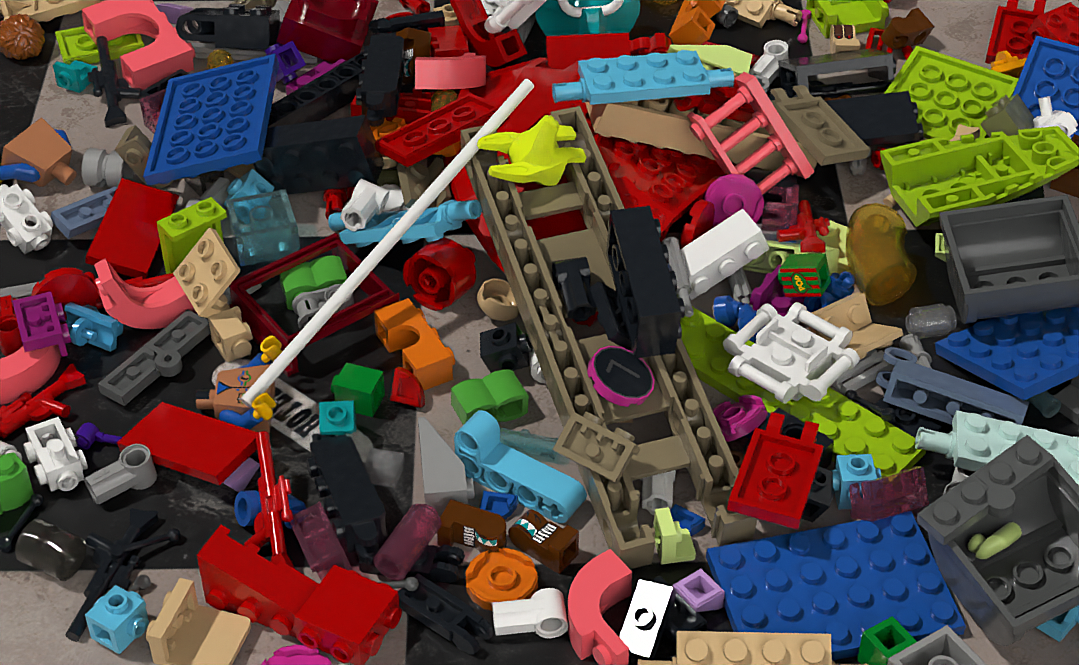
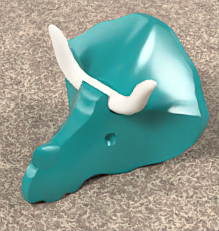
M547 0L535 11L537 23L546 36L629 33L639 16L640 1Z

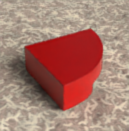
M395 368L390 400L419 408L425 406L424 390L417 377L405 368Z

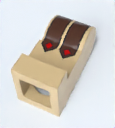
M831 25L830 54L860 50L859 39H856L854 25Z

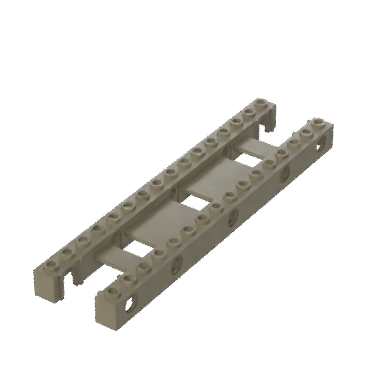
M577 106L550 112V115L559 122V125L572 126L576 132L575 140L557 141L559 148H582L586 155L585 163H567L562 175H565L568 183L518 193L514 182L492 177L488 172L490 166L509 164L508 158L504 159V156L497 157V151L479 149L465 165L476 198L481 204L482 214L563 429L572 412L581 416L584 415L585 411L602 419L604 421L602 427L606 429V425L664 412L673 434L671 437L638 444L637 446L640 448L637 456L633 454L618 484L577 464L608 548L629 569L652 564L655 548L654 527L650 528L649 524L641 525V531L639 529L637 514L640 492L634 489L632 481L686 467L696 489L695 498L697 502L701 501L712 527L711 536L717 539L719 546L753 538L758 518L727 510L728 500L739 470L682 339H677L675 353L642 358L652 371L655 380L654 389L643 404L636 406V403L625 407L609 402L598 394L593 387L595 382L587 374L588 363L600 348L621 346L609 341L606 334L576 340L571 326L567 327L564 320L568 317L561 291L556 290L554 286L552 262L586 257L590 268V287L599 281L616 290L606 256L609 218L611 210L625 209L581 107ZM483 126L461 130V150ZM579 209L587 229L536 240L532 227L527 226L526 220Z

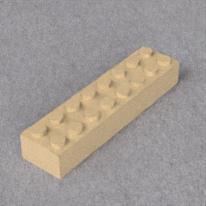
M685 96L595 105L585 102L594 132L601 136L618 137L632 143H646L660 149L669 148L681 151L684 154H697L715 160L704 141H699L691 132L689 126L692 123L687 117L690 112L702 116L703 119L709 116V114L700 113L697 107L691 108L688 111H679L674 105L673 100H683L686 98ZM725 118L714 126L711 131L720 143L745 124V122ZM759 127L726 154L731 162L738 164L768 141L767 137L770 135L765 127ZM794 137L800 149L802 150L810 165L814 169L817 164V161ZM774 151L754 167L775 171L782 165L784 157L780 151Z

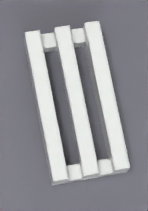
M875 348L867 352V356L860 359V362L852 370H846L832 386L845 396L848 390L856 391L874 381L879 371L893 370L894 365L884 360V352L882 350L876 352ZM876 363L878 364V365H876V366L872 367L871 369H869V370H867V371L864 372L865 369L871 367L872 365H874V364H876ZM851 377H854L853 379H851V380L845 382L844 384L842 383V382H844L845 380H847V379H849V378H851Z

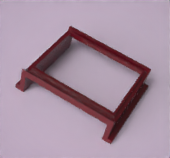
M337 233L240 277L229 285L231 304L229 306L230 308L236 306L240 308L242 323L247 322L253 340L259 347L265 338L275 336L282 343L280 349L283 351L300 331L288 336L246 290L331 249L333 256L341 258L345 273L350 276L362 261L339 239ZM371 271L359 285L369 297L333 314L306 346L374 313L376 309L399 302V292L394 293ZM297 356L283 371L287 377L299 372Z

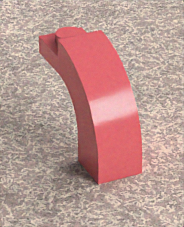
M464 53L463 56L416 57L415 89H465L486 85V56H478L476 53Z
M106 258L94 264L98 274L95 283L99 289L105 311L124 325L139 329L166 328L187 309L197 314L175 276L157 286L139 288L125 283Z
M58 344L25 352L22 346L15 353L0 358V405L16 401L24 392L32 394L53 376L61 358Z
M611 549L591 559L575 576L568 595V635L574 651L581 660L593 654L598 665H628L629 647L602 617L610 607L631 596L632 571Z

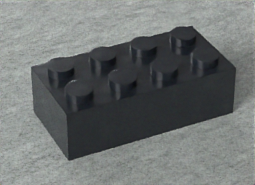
M366 115L268 127L262 160L253 163L256 172L274 186L270 196L274 197L356 187L360 179L377 184L384 161L381 153L376 150L374 144L376 140Z
M650 206L611 210L606 256L635 359L675 353L677 339L682 337L680 318L685 317L684 301L682 297L677 298L675 292L677 290L675 272L669 271L668 248L666 244L661 245L660 221L658 218H653Z

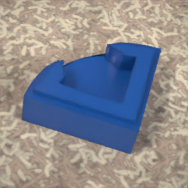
M483 491L479 508L496 513L507 519L517 508L518 495Z
M677 504L670 509L673 521H679L681 529H688L690 536L697 534L705 527V518Z

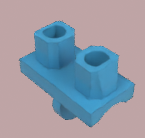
M70 302L65 305L66 323L73 344L83 346L89 343L110 352L116 349L117 337L123 333L122 323L111 316L101 314L97 307L89 304L80 306Z

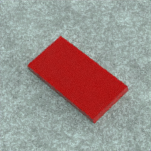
M469 93L377 139L374 144L377 152L409 167L460 141L461 130L483 126L500 106Z
M121 178L86 254L85 263L94 265L106 258L117 273L134 278L143 276L146 279L161 245L156 221L174 213L180 195Z
M161 402L117 442L120 452L132 444L145 445L149 448L155 464L220 486L257 450L255 435L258 432Z

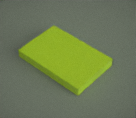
M84 26L55 32L63 63L70 65L74 60L87 64L100 62L97 45L86 33ZM127 34L108 41L111 60L119 59L124 54L145 47L141 34Z

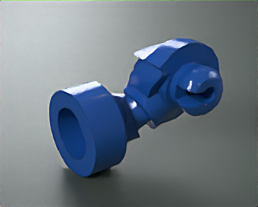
M843 271L840 274L832 273L830 276L831 283L822 297H805L803 305L807 307V311L812 313L851 295L855 290L853 286L855 284L854 276L847 271Z
M730 295L718 296L714 299L715 320L727 327H733L738 320V331H740L757 315V311L750 304L735 301ZM757 333L749 340L755 343Z
M256 490L240 491L235 498V517L241 526H254L257 514L262 511L259 492ZM288 495L290 510L293 512V520L284 522L288 529H296L303 524V517L307 514L308 510L304 502L292 495Z

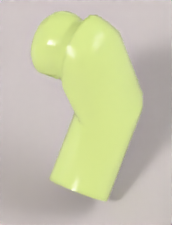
M1009 522L987 539L982 534H975L968 543V550L975 553L976 558L988 559L1017 541L1022 534L1021 528L1018 524Z

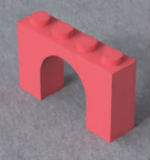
M105 0L82 9L84 30L96 45V39L99 36L106 37L107 41L127 34H143L155 39L148 46L120 56L122 77L131 88H141V90H144L180 69L185 72L194 70L193 58H195V51L193 46L179 37L176 27L169 23L164 12H160L157 9L153 0Z

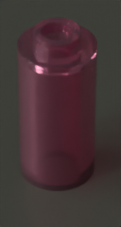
M413 504L374 556V564L380 573L396 581L403 580L441 527V519L438 512L427 504Z

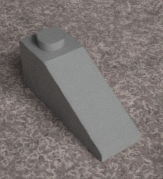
M418 417L426 517L441 516L450 499L468 504V499H474L473 478H466L464 463L425 417Z

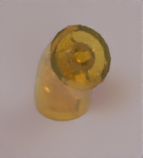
M878 203L865 204L854 211L847 226L845 240L846 260L850 273L855 278L858 291L865 293L867 303L872 306H882L900 298L910 289L917 274L915 265L905 249L907 229L903 218L889 206Z

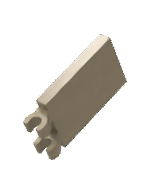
M804 85L793 86V90L797 93V97L789 98L782 88L771 89L770 92L775 97V100H771L787 128L821 166L867 158L870 148L820 96L813 97Z

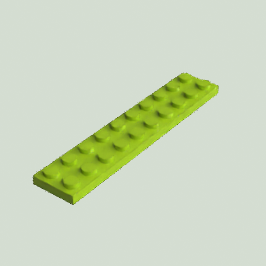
M693 306L694 314L691 317L680 318L681 339L696 374L701 381L735 402H739L738 397L742 395H755L762 398L767 412L770 414L781 408L804 423L809 421L819 424L818 431L834 440L831 460L835 463L837 455L872 454L875 468H880L882 475V486L879 490L885 494L926 454V450L915 448L916 444L913 436L882 420L881 417L830 387L827 389V394L820 401H813L805 396L798 401L791 399L785 404L775 399V394L743 376L736 377L728 372L729 364L734 356L725 350L723 341L730 334H736L737 332L720 322H716L715 319ZM748 340L745 344L751 347L754 342Z

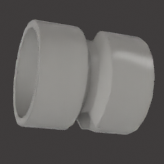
M89 148L86 150L82 160V179L85 185L104 187L107 184L111 188L114 186L118 187L121 178L133 181L135 172L115 150L108 154L106 149Z

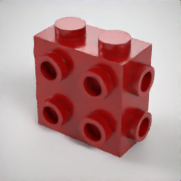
M1069 2L1037 16L1024 37L1032 45L1035 37L1040 36L1079 46V8Z
M333 565L294 616L297 640L310 649H319L332 655L342 663L364 665L370 656H375L378 653L382 640L389 629H394L398 625L402 609L399 607L398 591L388 584L375 582L361 576L354 570H346Z

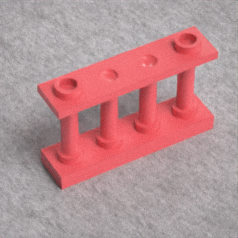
M743 72L737 76L735 81L740 87L737 90L738 93L705 119L693 112L687 115L692 123L689 126L691 132L699 141H704L725 175H744L771 153L780 151L784 157L782 165L756 184L760 188L762 195L789 174H797L806 179L815 172L754 75ZM744 103H750L755 111L752 114L753 118L719 143L711 129ZM759 127H765L770 135L767 137L768 141L734 167L726 153Z

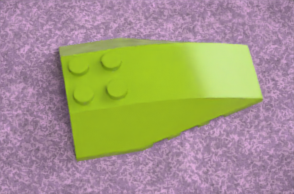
M1058 126L1021 129L1018 130V135L1007 136L1003 131L991 132V137L979 139H974L973 134L961 135L958 141H947L946 137H937L880 151V157L891 195L913 224L919 227L940 222L939 212L1002 204L1024 195L1079 165V147Z

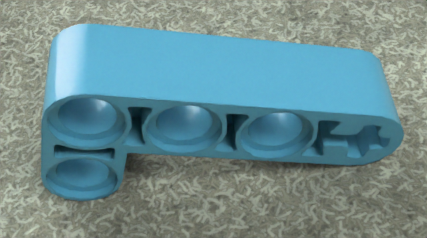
M478 410L455 433V454L465 465L466 477L473 478V481L497 493L518 495L519 504L530 510H535L557 523L567 522L586 500V490L579 481L501 443L499 424L490 413Z

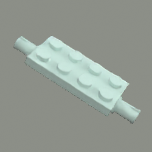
M956 410L952 419L953 429L949 434L925 429L924 427H919L916 434V449L945 454V458L954 460V467L975 472L1028 435L1052 454L1079 485V437H1071L1045 429L1032 428L1010 421L997 420L976 413Z

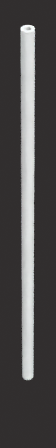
M524 79L241 397L240 400L246 406L252 407L254 399L269 388L479 150L477 147L478 140L493 134L534 88V84L529 79Z

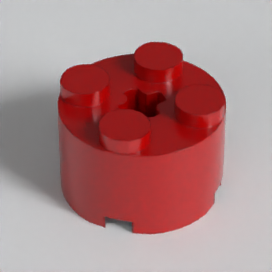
M445 237L429 242L405 262L403 268L406 286L411 285L415 291V294L412 296L421 305L435 311L442 310L445 307L451 306L474 286L476 282V268L474 265L476 257L472 250L463 248L457 242Z

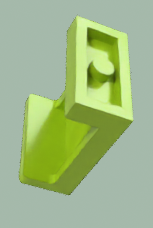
M807 0L806 9L811 11L812 20L825 38H830L831 25H854L855 34L868 32L870 28L884 29L886 18L889 16L888 4L883 0Z
M212 197L156 221L166 274L173 273L208 228L215 229L223 241L221 220L227 218V213Z

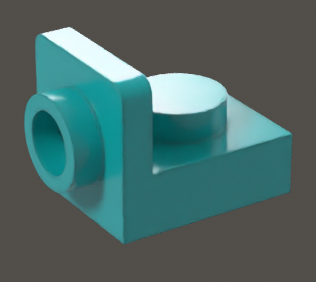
M74 60L70 65L56 61L53 64L57 86L80 93L92 83L89 82L88 72H91L92 68H96L98 71V67Z
M354 401L319 402L320 434L340 436L357 432Z

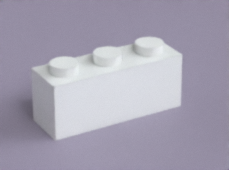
M741 209L680 249L692 289L689 298L693 300L700 294L705 293L711 287L769 250L762 230L744 209Z

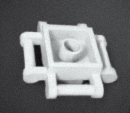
M496 0L498 8L492 16L487 18L484 27L487 32L492 34L501 32L506 26L512 30L517 29L547 0Z
M795 302L784 317L779 315L772 305L764 304L757 310V315L736 334H730L723 341L725 350L734 356L729 364L728 372L736 377L743 376L775 394V399L784 404L791 399L798 401L803 396L813 401H820L827 394V389L846 370H852L860 362V357L855 350L845 348L852 339L853 332L844 326L839 328L807 311V307L799 302ZM801 322L813 328L814 330L826 335L832 340L829 342L826 339L798 325V323ZM757 333L756 342L751 347L746 345L745 343Z

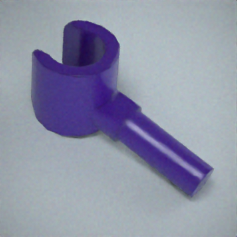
M89 422L84 423L75 433L78 437L76 440L77 446L82 449H89L95 441L117 444L122 438L121 436L100 432L94 424Z

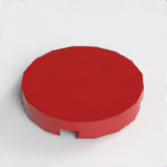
M703 199L695 202L689 212V215L693 216L690 224L686 223L682 230L680 249L712 229L715 208L712 202Z
M64 267L44 275L45 279L40 284L39 282L35 284L31 296L52 292L54 303L62 304L66 321L67 314L64 311L66 304L72 302L80 306L87 304L94 306L97 298L95 284L89 275L84 274L82 270L77 268Z

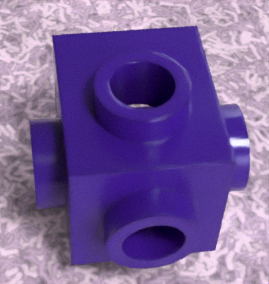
M293 41L283 46L277 43L265 50L266 56L276 53L279 68L276 83L282 81L285 85L298 77L296 72L306 65Z

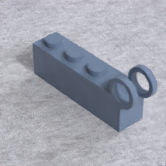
M895 347L885 349L884 360L895 367L893 371H879L876 377L877 384L886 389L883 398L884 402L951 425L956 410L976 413L984 417L1022 425L1029 405L1028 401H1023L999 391L916 364L917 357L904 349ZM894 356H899V357L905 358V359H907V360H901V359H898V358H896V357H894Z

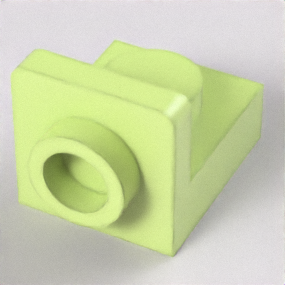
M669 507L655 509L654 539L661 565L694 560L696 558V551L689 530L686 528L681 529L679 521H673Z

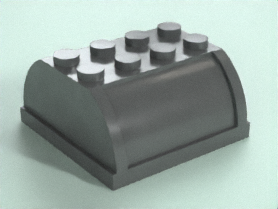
M1068 195L939 212L948 276L963 324L974 323L977 319L1073 306L1079 308V222Z
M1055 458L1053 467L1015 494L1014 511L1009 516L997 518L987 514L944 546L928 533L935 561L946 584L987 637L1001 646H1009L1021 640L1026 632L1079 606V485ZM1009 522H1014L1021 528L1022 534L1017 541L988 559L976 558V554L968 550V543L975 534H982L987 539Z

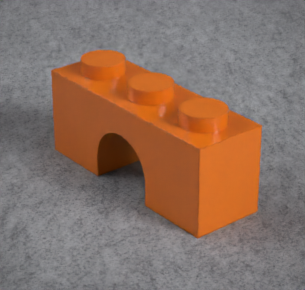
M684 0L668 35L675 45H701L703 42L708 41L716 25L710 18L722 10L726 0Z
M409 298L374 310L376 335L389 353L402 349L403 368L417 377L424 391L453 380L452 366L455 365V357L450 347L443 345L437 330L428 325L423 311L420 308L416 309Z

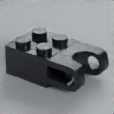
M229 4V7L196 8L178 18L176 31L183 40L215 42V48L266 50L277 44L276 41L280 31V10H272L271 5H256L255 8L245 9L244 4ZM185 22H187L188 30H189L191 33H188V32L185 30V27H184Z

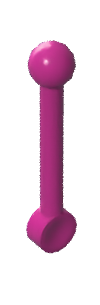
M807 9L801 10V34L797 37L798 42L802 44L808 40L806 29L807 21L811 18V11Z

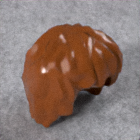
M27 14L11 15L8 19L0 22V52L7 58L14 57L19 60L38 56L45 43V31L35 19L30 18Z

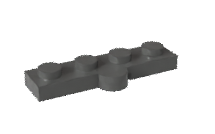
M187 309L98 383L100 393L125 406L159 376L171 377L180 373L183 367L181 358L211 333L209 320Z
M1026 435L917 513V523L944 546L987 514L997 518L1007 517L1014 511L1015 494L1053 467L1055 457L1030 436Z

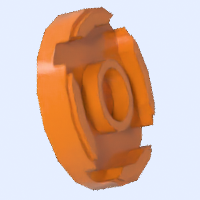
M498 548V552L491 553L487 550L470 561L466 570V591L474 603L486 610L492 611L493 602L530 599L538 588L535 564L531 558L518 550Z

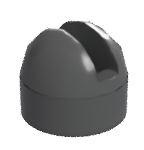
M724 4L722 10L715 14L716 21L722 26L729 28L736 22L738 10L731 5Z

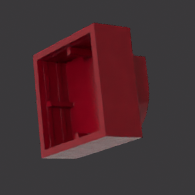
M291 0L276 42L285 45L293 41L299 51L331 63H335L340 59L347 61L361 52L369 31V23L373 20L379 1Z

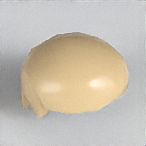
M497 278L483 282L477 294V301L481 310L493 320L508 321L515 319L520 312L509 283Z

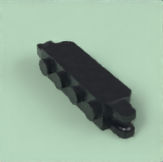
M396 33L371 35L370 45L364 48L362 73L359 74V88L356 89V104L362 106V115H366L371 127L383 125L385 117H393L398 113L405 68L404 38L396 36Z
M318 433L311 435V457L306 458L307 468L310 477L314 478L318 497L323 498L327 518H334L332 520V527L336 540H343L348 553L356 551L361 563L368 565L377 563L381 558L379 545H383L388 539L384 518L386 514L352 437L346 435H321Z

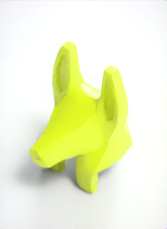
M545 115L535 126L525 132L494 133L480 138L477 142L479 149L500 151L508 154L512 164L490 166L488 172L492 177L510 182H535L548 187L554 186L561 179L567 163H585L586 155L582 148H559L557 141L575 140L576 132L572 126L559 125V122L551 115Z

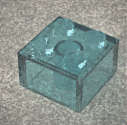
M286 189L226 200L230 231L240 266L281 259L300 250L298 226Z

